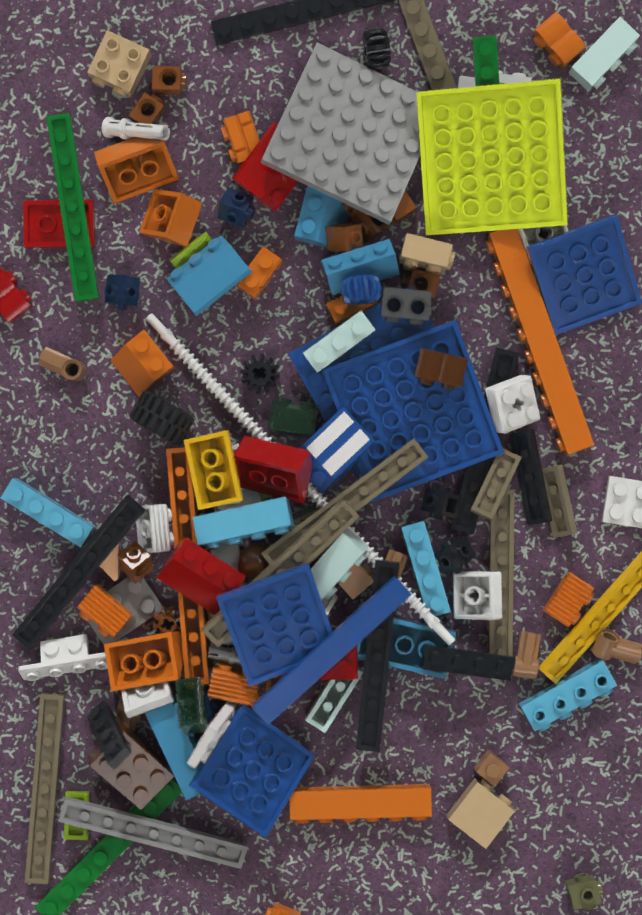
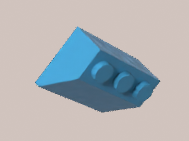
M307 186L294 238L297 241L327 248L325 227L341 222L347 223L349 214L340 201Z
M220 235L218 238L212 239L199 253L193 254L184 265L174 269L166 279L197 316L252 273V271L232 246Z
M390 239L321 260L332 295L341 293L342 281L348 277L363 274L379 277L380 281L400 275L396 254Z

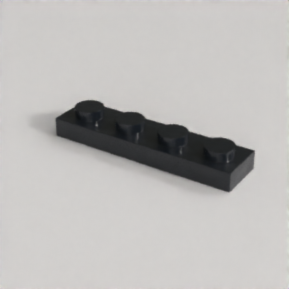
M531 429L511 433L509 435L513 453L522 457L516 470L527 524L533 525L552 521L535 431Z
M424 644L420 668L511 681L514 657Z
M103 700L90 711L87 718L107 764L115 770L132 751L111 707Z

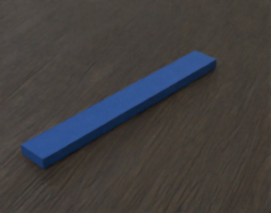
M396 576L391 578L252 704V709L269 725L412 595Z

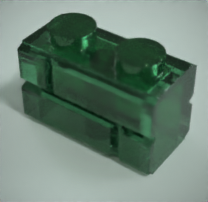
M278 398L277 402L272 401L268 430L311 437L315 434L319 409L314 408V403L301 401L300 405L291 404V399Z
M199 677L176 680L179 728L184 734L205 732L208 728L204 683Z

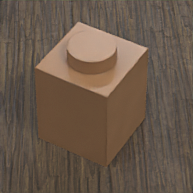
M487 749L474 766V769L493 786H496L508 771L509 766Z

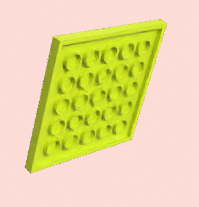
M561 79L416 92L426 235L568 225Z

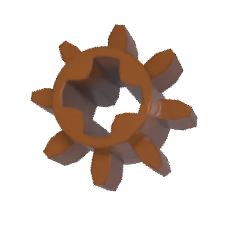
M162 606L160 613L154 612V618L157 621L153 622V628L159 627L160 634L181 629V625L178 623L180 621V614H175V607L166 609ZM164 619H168V621L171 623L167 624L166 621H164Z

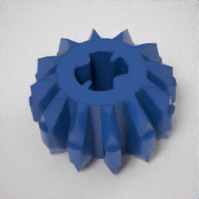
M363 274L348 277L342 281L341 292L346 304L361 305L374 303L381 299V283L377 276Z

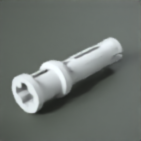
M106 117L102 122V133L106 138L117 136L127 140L131 137L166 141L170 136L168 125L134 123L128 118L115 120L113 117Z

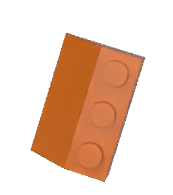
M133 137L94 152L98 168L114 204L179 180L165 140Z
M180 631L104 644L111 692L174 681L181 678L183 649Z

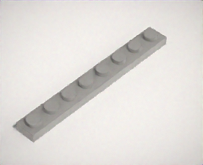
M65 796L58 822L239 869L242 868L248 849L247 843Z

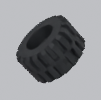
M148 391L142 392L129 415L135 423L176 445L182 444L194 422L192 415Z

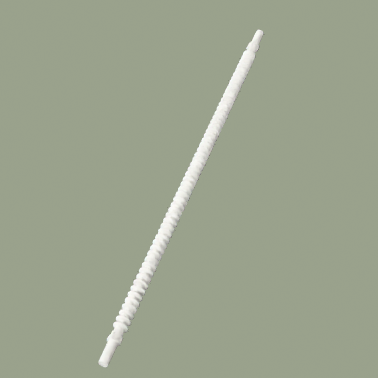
M151 313L146 318L148 323L160 334V338L170 345L169 349H174V354H178V358L184 360L183 364H188L187 368L193 370L192 374H197V379H202L201 383L206 384V389L210 388V393H215V398L220 399L219 403H224V408H229L228 412L234 414L233 418H238V423H243L242 428L246 427L248 429L247 433H252V438L255 437L271 442L272 438L267 437V432L263 433V428L257 427L258 422L254 423L253 417L249 418V413H244V408L239 407L240 403H235V398H230L231 394L225 392L226 388H221L222 384L216 382L217 378L213 379L212 373L208 374V369L203 368V363L199 364V359H194V354H189L190 349H185V344H180L181 340L176 339L172 331L167 329ZM309 482L307 498L311 497V502H316V507L322 508L328 503L326 501L327 497H322V493L312 486V482ZM349 526L348 528L364 542L365 538L359 536L360 532L356 533L354 531L355 527ZM368 547L364 553L367 555V562H371L373 564L372 568H374L375 559L383 560V557H378L379 553L373 551L374 547ZM411 587L407 588L412 595L405 603H410V608L415 609L414 613H419V618H423L430 629L433 628L448 646L452 644L456 639L440 623V619L432 615L431 609L425 607L426 603L420 602L421 598H416V593L411 592Z

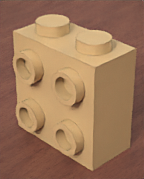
M107 30L87 73L92 78L91 82L101 88L107 85L113 88V93L123 98L126 95L133 97L152 55L149 49Z
M407 233L398 264L403 265L402 268L408 271L421 269L435 275H444L446 269L450 270L455 257V252H452L453 244Z
M474 778L447 813V818L487 849L515 810L511 806L513 802L502 793L500 796L492 791L494 787L486 780L482 779L480 782Z

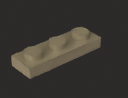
M504 448V453L495 457L470 510L492 521L522 458Z
M563 465L542 468L552 516L550 525L553 538L576 534L577 528Z

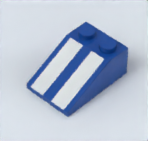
M344 407L333 415L301 447L304 450L310 451L312 461L310 481L322 494L337 486L375 443L374 439Z

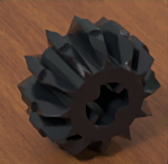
M373 28L365 31L362 37V45L366 65L370 69L388 67L391 61V51L387 32L383 28Z
M260 354V361L258 362L256 357L252 355V365L248 361L243 363L249 370H240L241 374L248 375V377L241 380L242 383L251 381L247 389L251 391L254 385H256V394H260L261 386L268 393V383L273 387L277 386L271 378H280V374L272 373V371L279 369V366L273 365L269 367L273 362V358L270 357L265 363L264 354ZM262 368L266 370L264 372L266 375L264 379L261 377L258 380L254 378L256 376L254 373L256 369L259 371Z

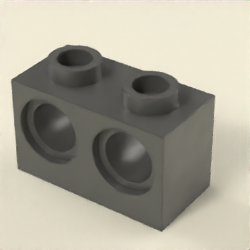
M383 287L380 316H385V321L399 323V318L409 319L408 324L423 325V320L429 321L432 292ZM391 298L397 299L400 303V307L396 312H391L387 308V302ZM414 301H420L423 304V311L418 315L411 311V304Z

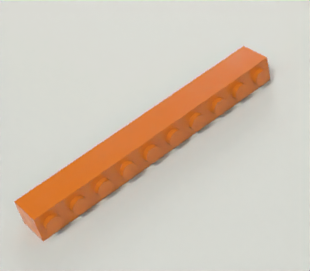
M509 229L489 233L485 245L488 253L494 255L496 261L493 263L494 271L497 276L501 275L504 283L501 285L504 298L509 297L511 306L508 307L512 320H517L519 326L516 329L517 336L520 342H525L527 348L524 351L528 364L532 363L535 371L532 373L533 381L536 386L540 385L543 394L540 395V400L544 408L548 407L550 416L547 417L551 430L555 429L558 438L555 439L559 452L563 451L564 455H569L594 446L518 229Z
M185 447L166 449L174 549L182 537L197 544L193 517L198 516L197 502ZM178 592L185 686L209 684L211 670L210 658H207L209 652L208 637L201 631V628L206 624V610Z

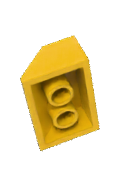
M229 430L184 440L198 510L243 501Z

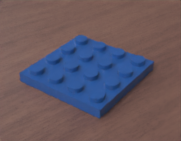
M616 214L526 247L555 335L642 304L618 215Z
M308 563L216 596L249 687L288 673L333 632Z
M239 704L234 715L229 720L231 723L221 735L207 761L201 764L188 786L266 838L315 755L271 723L268 725L249 707Z

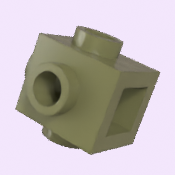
M580 873L575 875L573 879L565 880L569 901L574 910L581 908L583 910H591L596 905L602 904L600 895H603L600 880L596 881L592 874Z

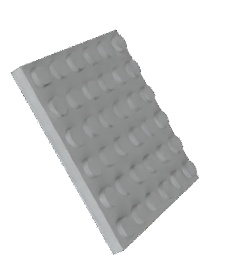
M317 42L260 163L389 225L421 155L417 91Z

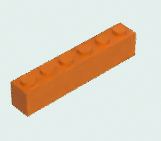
M430 784L296 787L289 798L290 820H295V823L298 824L309 823V820L330 823L333 822V819H342V822H355L356 819L365 818L367 822H377L380 818H389L390 821H402L403 817H412L413 820L423 821L427 819L426 817H432Z

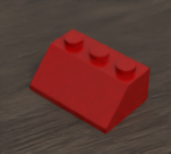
M276 122L272 123L232 177L247 193L254 196L258 203L274 212L277 211L298 182L260 163L278 126Z
M244 436L234 453L240 487L279 498L286 497L291 501L304 504L312 471L310 451Z
M182 537L156 578L216 615L221 610L216 596L239 588L246 576L189 539Z

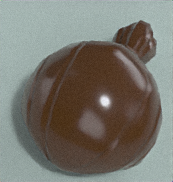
M250 543L249 546L240 551L238 571L244 574L245 578L253 581L269 566V563L261 554L267 547L261 543Z

